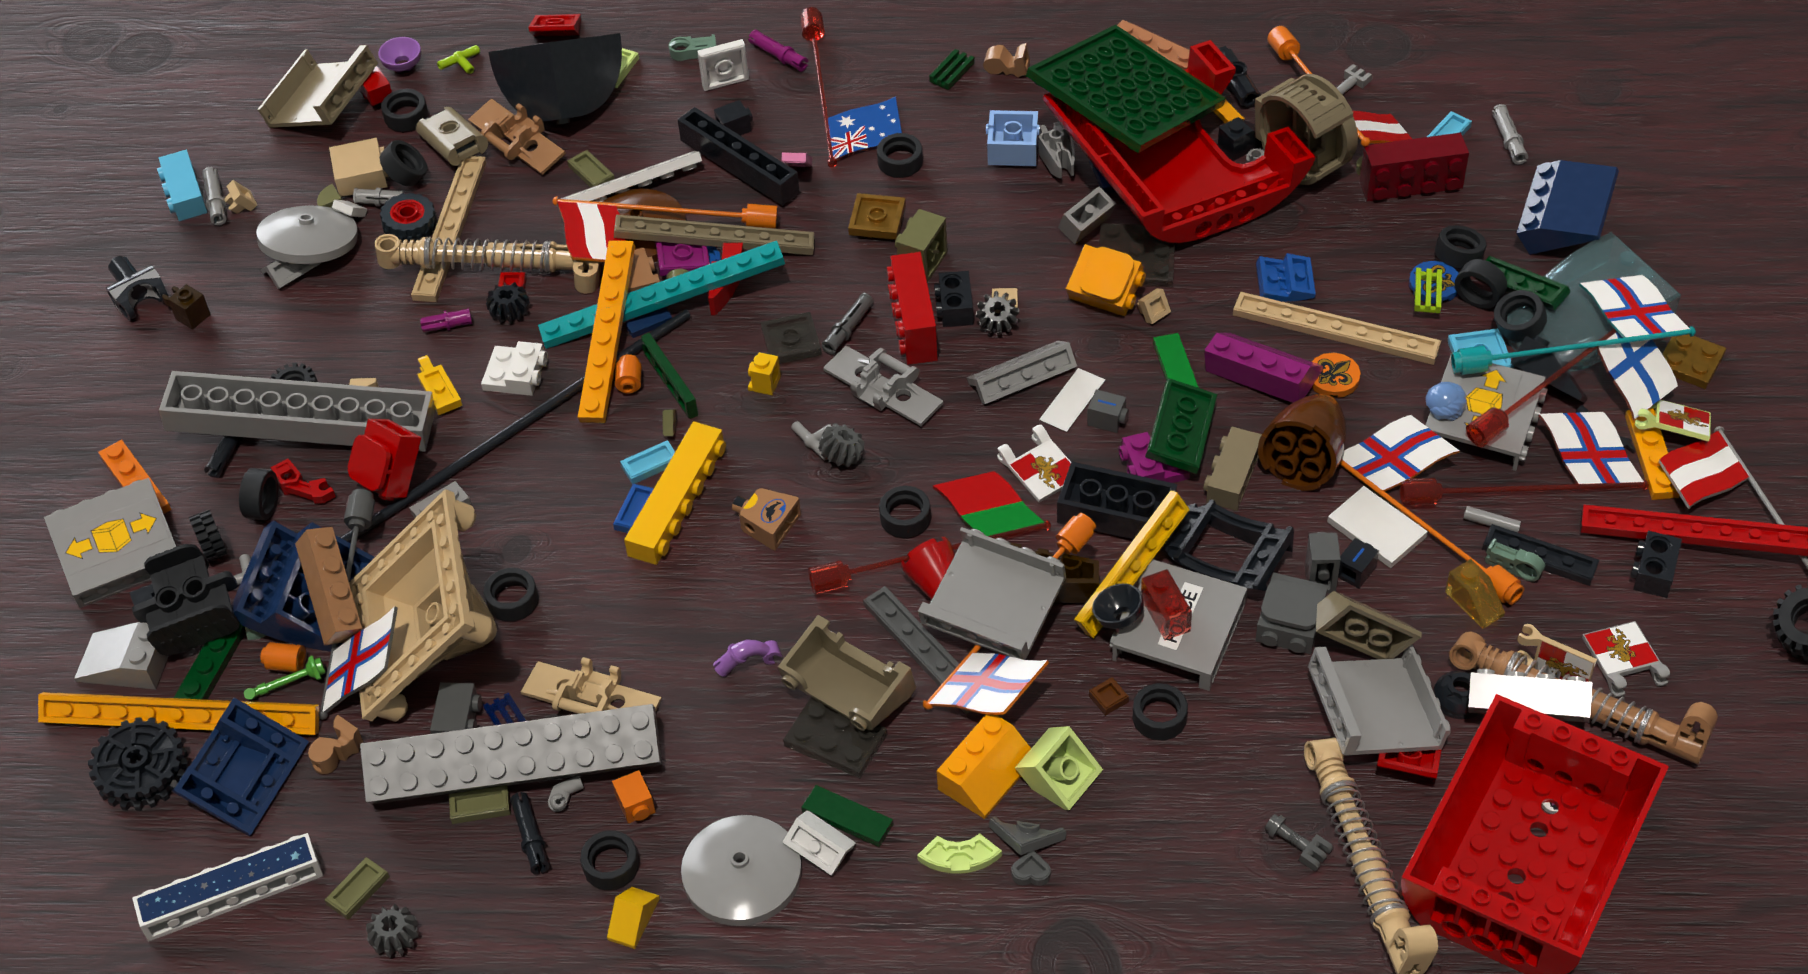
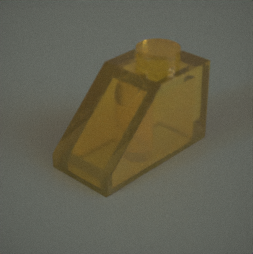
M1470 559L1449 572L1445 592L1482 629L1505 615L1490 577L1474 561Z

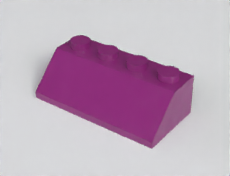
M1216 333L1204 350L1207 372L1292 403L1307 395L1323 371L1322 365L1232 333Z

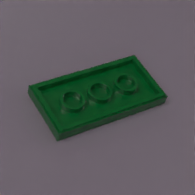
M1167 378L1145 457L1197 474L1217 394Z

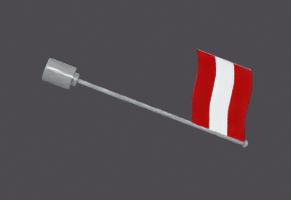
M1716 427L1714 433L1710 435L1709 441L1701 440L1672 450L1660 458L1659 464L1688 509L1701 500L1727 492L1744 481L1749 480L1777 524L1785 525L1723 433V427ZM1799 555L1808 569V558Z

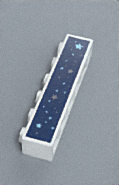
M308 833L300 836H293L287 841L273 846L263 847L252 854L236 857L230 862L214 868L204 869L200 873L187 878L177 879L160 888L147 890L132 899L140 928L149 942L323 877V873L315 848Z

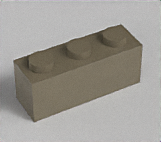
M1231 427L1228 436H1223L1219 449L1221 454L1220 456L1215 455L1211 470L1213 474L1212 476L1207 475L1203 490L1207 491L1206 503L1211 499L1215 500L1216 504L1221 507L1238 511L1259 458L1258 443L1262 434Z

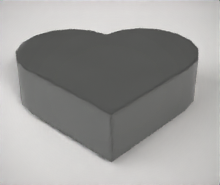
M1035 851L1023 855L1012 865L1011 876L1018 885L1032 883L1042 886L1049 882L1051 869L1046 861Z

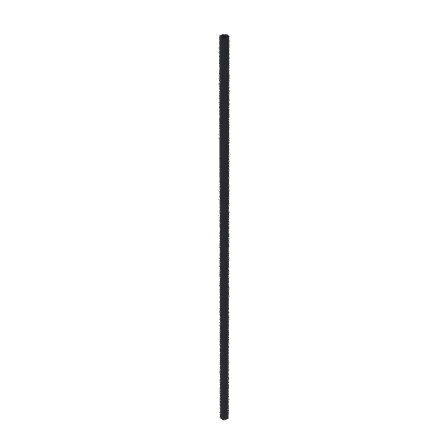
M687 309L683 310L651 331L650 334L655 341L691 318ZM641 339L619 352L616 357V363L623 355H635L643 350ZM585 376L409 491L406 498H399L374 514L371 526L363 531H359L357 539L581 391ZM350 530L340 538L351 543L353 530Z

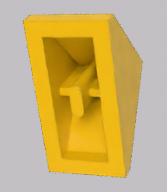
M634 887L616 896L607 940L636 949L660 900V896Z

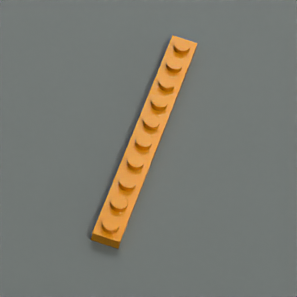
M43 692L38 694V722L121 726V722L126 720L129 723H133L135 718L142 717L143 721H148L151 717L156 718L157 724L162 721L167 722L169 728L214 730L231 701ZM241 701L296 734L316 735L319 733V705Z

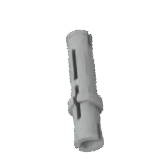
M1499 104L1494 107L1495 110H1492V115L1504 138V147L1506 150H1509L1515 164H1523L1528 159V154L1523 146L1524 140L1517 133L1506 105Z
M207 167L202 171L207 196L206 208L210 212L211 223L214 224L215 222V225H222L226 222L224 211L226 203L221 195L218 171L214 169L213 172V167Z

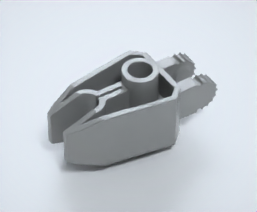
M1060 122L1053 123V130L1048 131L1045 125H1040L1039 155L1050 173L1058 178H1062V168H1066L1070 175L1074 176L1075 149L1073 138L1062 128Z

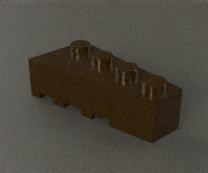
M1010 543L1013 546L1022 548V544ZM1038 548L1037 551H1034L1036 554L1046 558L1054 556V554L1049 553V550ZM1064 553L1058 560L1064 564L1066 579L1054 603H1087L1099 587V560Z

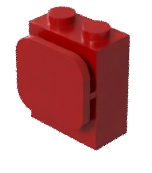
M368 419L364 435H358L353 443L348 463L350 478L363 485L364 489L377 492L379 497L384 500L393 501L395 498H406L422 437L389 419Z

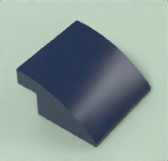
M273 520L262 531L232 603L233 613L239 620L240 625L266 636L291 644L304 645L307 648L331 652L332 644L324 645L295 545L307 529L322 527L311 522L300 532L295 533ZM335 535L346 571L351 543ZM358 547L355 548L350 581L375 558Z

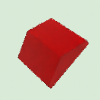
M581 14L535 15L529 25V32L534 37L579 35Z
M1442 750L1379 753L1377 766L1437 779Z

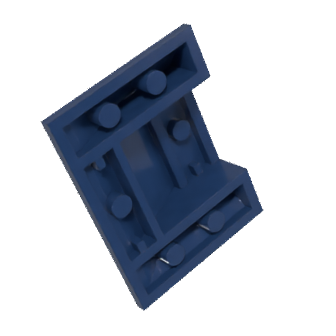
M233 698L173 792L250 836L309 741L240 700Z

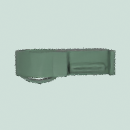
M711 34L712 36L700 38H691V36L676 37L668 45L670 56L677 61L698 58V50L716 46L715 35ZM678 47H686L684 50H674Z
M1497 539L1492 540L1486 551L1485 562L1491 566L1500 565L1511 574L1527 581L1539 579L1545 568L1542 558L1532 552L1522 549L1518 551L1496 542ZM1525 564L1530 565V566L1533 567L1534 569H1531V568L1527 567Z

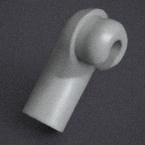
M578 775L553 786L548 798L550 809L557 812L562 811L567 805L570 794L584 789Z

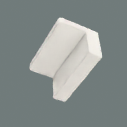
M805 811L796 818L783 840L784 844L831 876L836 872L845 855L856 844L853 840L810 811Z

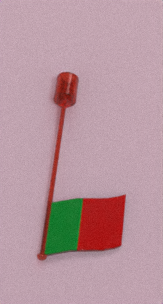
M995 471L933 485V489L948 500L962 521L970 529H977L983 532L985 536L994 539L1006 538L1043 528L1046 530L1051 528L1050 521H1043L1029 509L1012 486ZM961 543L953 544V550L958 549ZM907 555L849 569L848 564L843 565L841 560L809 567V580L813 593L820 594L847 587V581L851 580V574L901 563L902 560L906 562L910 558Z

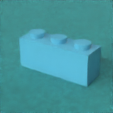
M187 149L159 157L161 167L157 168L161 182L166 181V183L162 184L166 198L171 197L166 199L170 212H176L179 221L206 214L205 203Z

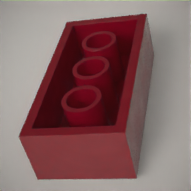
M1461 132L1368 145L1363 149L1359 178L1366 201L1463 189L1469 151Z

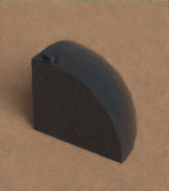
M620 33L490 51L489 58L497 84L515 110H517L516 105L519 103L526 108L527 116L532 120L536 115L542 121L556 120V125L571 123L570 118L587 115L595 111L611 95L621 69Z

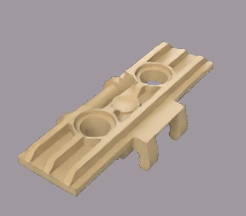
M585 657L581 659V671L575 670V672L538 661L521 690L522 695L552 703L553 710L560 711L563 709L577 714L618 709L610 705L616 699L625 701V704L620 708L653 704L656 711L662 700L659 696L619 685L621 682V670L619 667L611 665L609 669L610 676L593 671L592 660Z

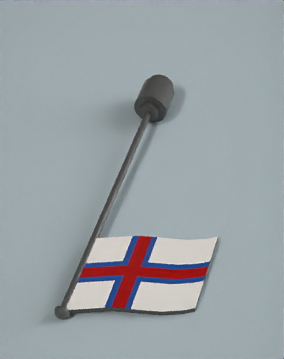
M355 489L348 496L344 515V523L349 529L353 530L346 566L348 582L350 581L358 532L371 526L375 506L373 494L364 489ZM394 606L381 619L354 634L340 647H338V643L332 644L319 719H326L328 717L327 713L348 696L374 682L388 669L398 607Z

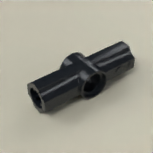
M1226 46L1218 48L1236 68L1235 74L1226 89L1235 94L1241 105H1245L1246 108L1254 106L1255 99L1260 96V92L1247 74V65L1239 61L1233 51Z

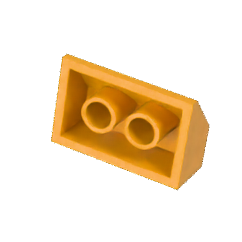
M986 714L938 768V790L983 819H986L1022 777L1015 767L1030 751L1031 747L1011 723L998 715Z

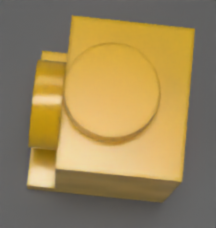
M759 352L754 357V362L750 363L748 369V376L751 377L748 385L749 391L773 395L781 378L778 356Z

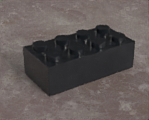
M1071 461L1057 501V523L1066 524L1073 516L1083 513L1096 524L1094 531L1135 539L1170 491L1177 492V484Z

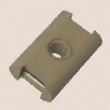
M444 107V111L426 120L424 118L420 119L416 126L417 133L454 166L461 165L460 161L478 152L484 153L488 147L487 138L452 107Z

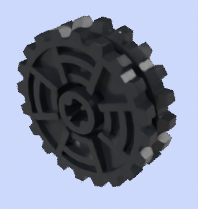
M142 717L135 718L133 723H129L127 720L121 722V727L117 729L111 727L108 730L109 735L107 737L101 736L98 739L100 745L93 747L91 750L94 758L88 760V766L92 769L88 772L92 781H95L93 784L98 791L100 790L99 794L103 800L108 799V803L113 807L120 804L121 809L128 811L130 807H134L136 811H141L144 805H149L152 808L157 806L158 800H168L170 798L169 793L174 790L185 773L184 769L189 767V761L185 758L188 756L186 748L183 747L182 740L178 737L177 731L174 728L169 729V725L165 721L157 724L156 718L150 717L148 721H143Z

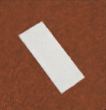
M1078 368L1039 420L1067 432L1092 399L1095 390L1101 387L1105 379Z

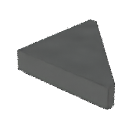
M992 817L989 820V828L1020 855L1066 840V830L1063 827L1055 830L1040 829V824L1017 821L1015 825L1003 823L997 817Z

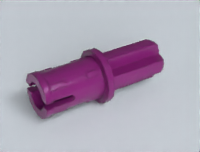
M467 308L448 313L444 311V314L423 317L420 323L423 332L444 328L450 330L452 327L472 324L470 310Z

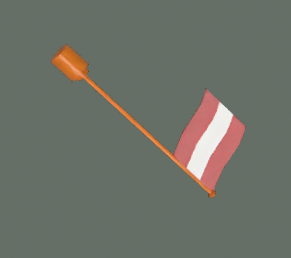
M1284 26L1273 28L1269 32L1267 40L1278 56L1283 60L1294 59L1306 74H1312L1297 56L1300 51V43ZM1353 111L1358 137L1361 140V145L1364 147L1369 144L1412 139L1392 114Z
M558 196L552 200L555 206L558 205L564 221L566 246L571 258L583 261L605 262L608 242L625 241L624 238H614L616 215H620L617 208L742 218L741 223H746V226L776 229L777 206L748 204L747 208H742V213L568 200L558 199Z

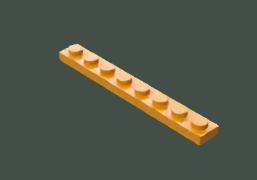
M633 241L608 242L578 412L580 422H606L635 251Z

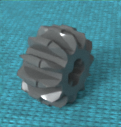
M994 291L993 298L986 294L984 295L985 302L979 301L977 304L980 310L976 311V317L981 319L979 326H987V333L997 329V335H1001L1002 328L1010 332V324L1018 323L1016 316L1019 315V308L1015 307V299L1008 300L1009 294L1007 292L1002 297H999L998 291ZM995 310H1000L1001 316H995Z
M834 423L832 427L827 426L823 431L818 449L822 451V457L829 459V463L835 462L838 466L843 464L849 467L851 464H856L860 459L865 441L861 439L862 434L854 432V428L850 429L845 424L839 426Z
M395 903L391 910H387L382 906L380 915L372 913V922L366 924L369 945L379 955L385 952L389 958L396 951L403 956V948H413V939L419 938L416 917L411 915L407 907L400 910L399 906Z

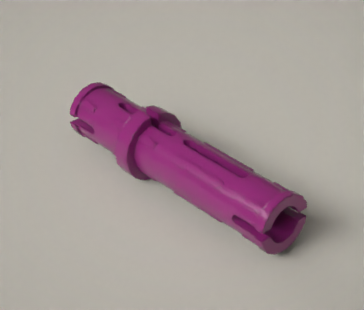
M756 29L750 33L749 37L751 38H748V41L751 44L777 57L782 64H789L800 72L807 68L808 64L806 63L809 62L808 59L796 53L792 47L784 46Z

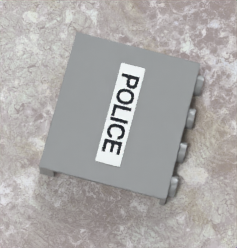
M1152 559L1138 580V584H1140L1138 589L1143 597L1144 609L1133 624L1120 629L1118 633H1113L1109 648L1113 649L1112 660L1117 661L1119 655L1126 651L1200 675L1199 688L1210 691L1246 605L1247 588ZM1122 612L1120 620L1128 617L1130 612Z

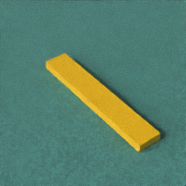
M1170 491L1075 617V622L1087 636L1094 638L1102 628V625L1099 624L1092 611V605L1097 595L1115 584L1134 585L1190 510L1177 492Z

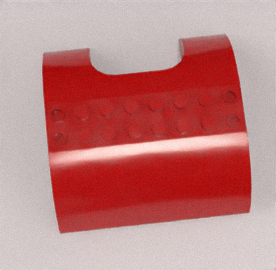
M1209 40L1190 46L1188 66L1185 71L1219 94H1222L1232 80L1236 68L1217 46ZM1051 93L1043 95V101L1047 108L1148 232L1157 239L1166 242L1182 243L1194 241L1259 217L1285 199L1300 184L1315 161L1314 154L1289 127H1285L1267 134L1263 156L1249 163H1235L1226 156L1200 124L1201 119L1137 153L1129 149L1127 145L1117 138L1110 136L1108 132L1098 125L1093 124L1085 116L1074 111L1069 105L1055 98Z

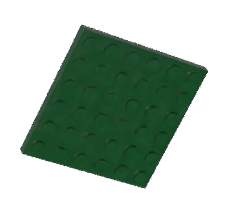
M1116 24L1029 67L1026 73V77L1034 81L1036 85L1050 92L1055 98L1069 105L1074 111L1079 112L1093 124L1098 125L1108 132L1110 136L1117 138L1127 145L1129 149L1137 153L1221 108L1226 100L1224 96Z

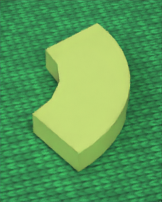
M980 833L972 839L962 842L947 841L937 836L917 855V859L920 863L931 869L945 873L961 874L974 872L991 865L1002 857V850Z

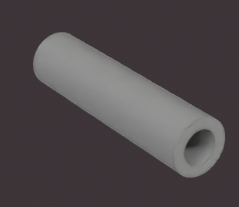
M1470 506L1466 507L1463 517L1465 520L1490 527L1491 524L1515 532H1519L1521 521Z

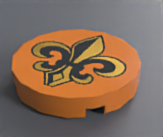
M1326 353L1312 361L1323 366V371L1311 387L1315 392L1329 396L1338 395L1337 398L1353 393L1358 387L1361 372L1359 366L1352 358L1339 353Z

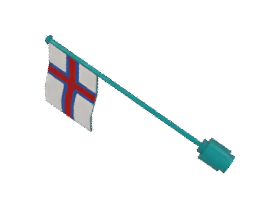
M1643 275L1580 283L1579 286L1594 299L1607 321L1623 338L1492 355L1490 350L1486 351L1485 346L1461 348L1457 352L1451 353V363L1454 373H1460L1461 375L1487 372L1488 366H1492V360L1682 335L1693 337L1696 330L1692 326L1688 327L1671 310L1659 290Z

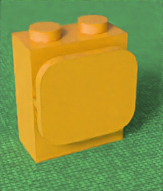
M1085 244L1067 284L1066 291L1069 299L1126 316L1128 309L1134 307L1136 290L1138 287H1142L1146 273L1142 263L1133 260L1126 253L1107 247L1095 248Z

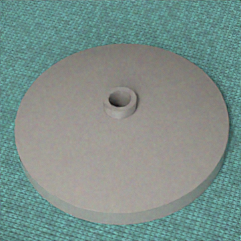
M314 205L296 206L277 211L263 219L258 225L256 232L257 243L263 253L273 259L294 264H313L336 259L349 252L355 246L358 239L357 225L351 216L333 210L330 207Z
M737 815L723 818L705 827L688 845L681 865L682 882L690 903L708 919L731 926H746L760 923L778 914L795 896L802 875L800 854L783 843L788 832L769 819L752 815Z

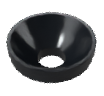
M1123 583L1104 589L1097 595L1092 605L1094 617L1099 624L1110 629H1123L1133 624L1144 609V601L1139 589L1134 585ZM1121 612H1130L1129 616L1124 619H1115Z
M1451 671L1445 673L1437 680L1433 692L1440 701L1442 713L1454 719H1470L1479 714L1468 712L1470 689L1466 692H1461L1453 686L1457 681L1466 682L1470 686L1471 673Z

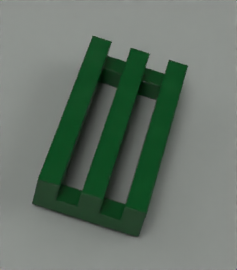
M954 49L929 75V82L949 90L975 63V57L970 55L968 58L967 53L962 52L959 54V50Z

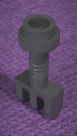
M1274 814L1265 826V829L1269 831L1268 835L1274 838L1279 834L1293 845H1296L1297 848L1303 851L1298 861L1316 871L1320 867L1319 862H1323L1326 859V853L1329 854L1333 850L1332 844L1318 834L1315 835L1311 842L1284 824L1287 818L1283 815L1277 816Z

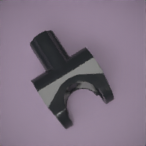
M117 256L111 260L108 270L117 282L107 286L106 290L116 308L126 319L132 320L136 318L135 306L142 300L156 299L164 304L162 295L168 296L159 274L152 265L137 272L127 257Z

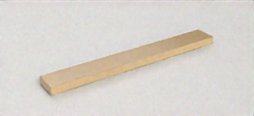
M470 156L460 161L461 165H458L432 236L433 243L439 237L444 245L445 240L449 237L454 245L455 240L460 238L487 163L485 157ZM435 262L434 269L432 267L430 269L421 267L411 293L412 300L437 302L451 262H445L444 269H442V262Z
M1240 292L1233 309V316L1432 365L1435 364L1441 345V340Z

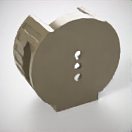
M1304 74L1297 79L1290 78L1255 99V135L1262 142L1264 150L1268 133L1289 127L1305 146L1314 153L1315 161L1300 182L1301 185L1313 184L1352 160L1358 145V133L1353 111L1340 91L1325 78L1315 74Z

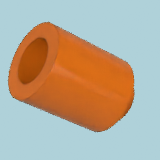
M269 642L266 647H263L260 660L266 670L295 673L303 670L305 667L306 649L304 645Z

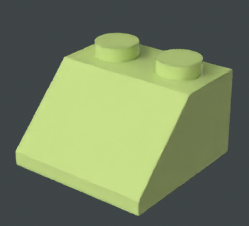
M1070 726L1048 728L1015 767L1032 790L1064 810L1072 808L1103 770Z

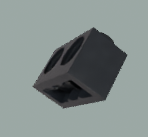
M969 271L939 273V283L934 284L935 299L940 298V302H936L937 317H942L943 327L973 325V304Z
M1648 531L1645 541L1639 540L1635 556L1641 558L1640 562L1634 561L1630 576L1636 579L1633 590L1664 598L1668 597L1681 546V538Z

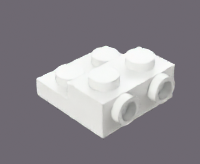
M518 341L516 348L495 346L481 383L483 391L533 396L535 387L539 386L541 382L542 367L546 366L548 354L547 351H544L543 344Z

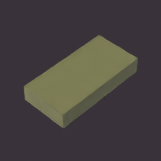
M588 150L567 161L568 167L591 188L615 179L614 174Z
M507 785L449 794L450 820L452 824L511 815Z
M366 857L325 899L326 905L349 920L389 878L388 872Z

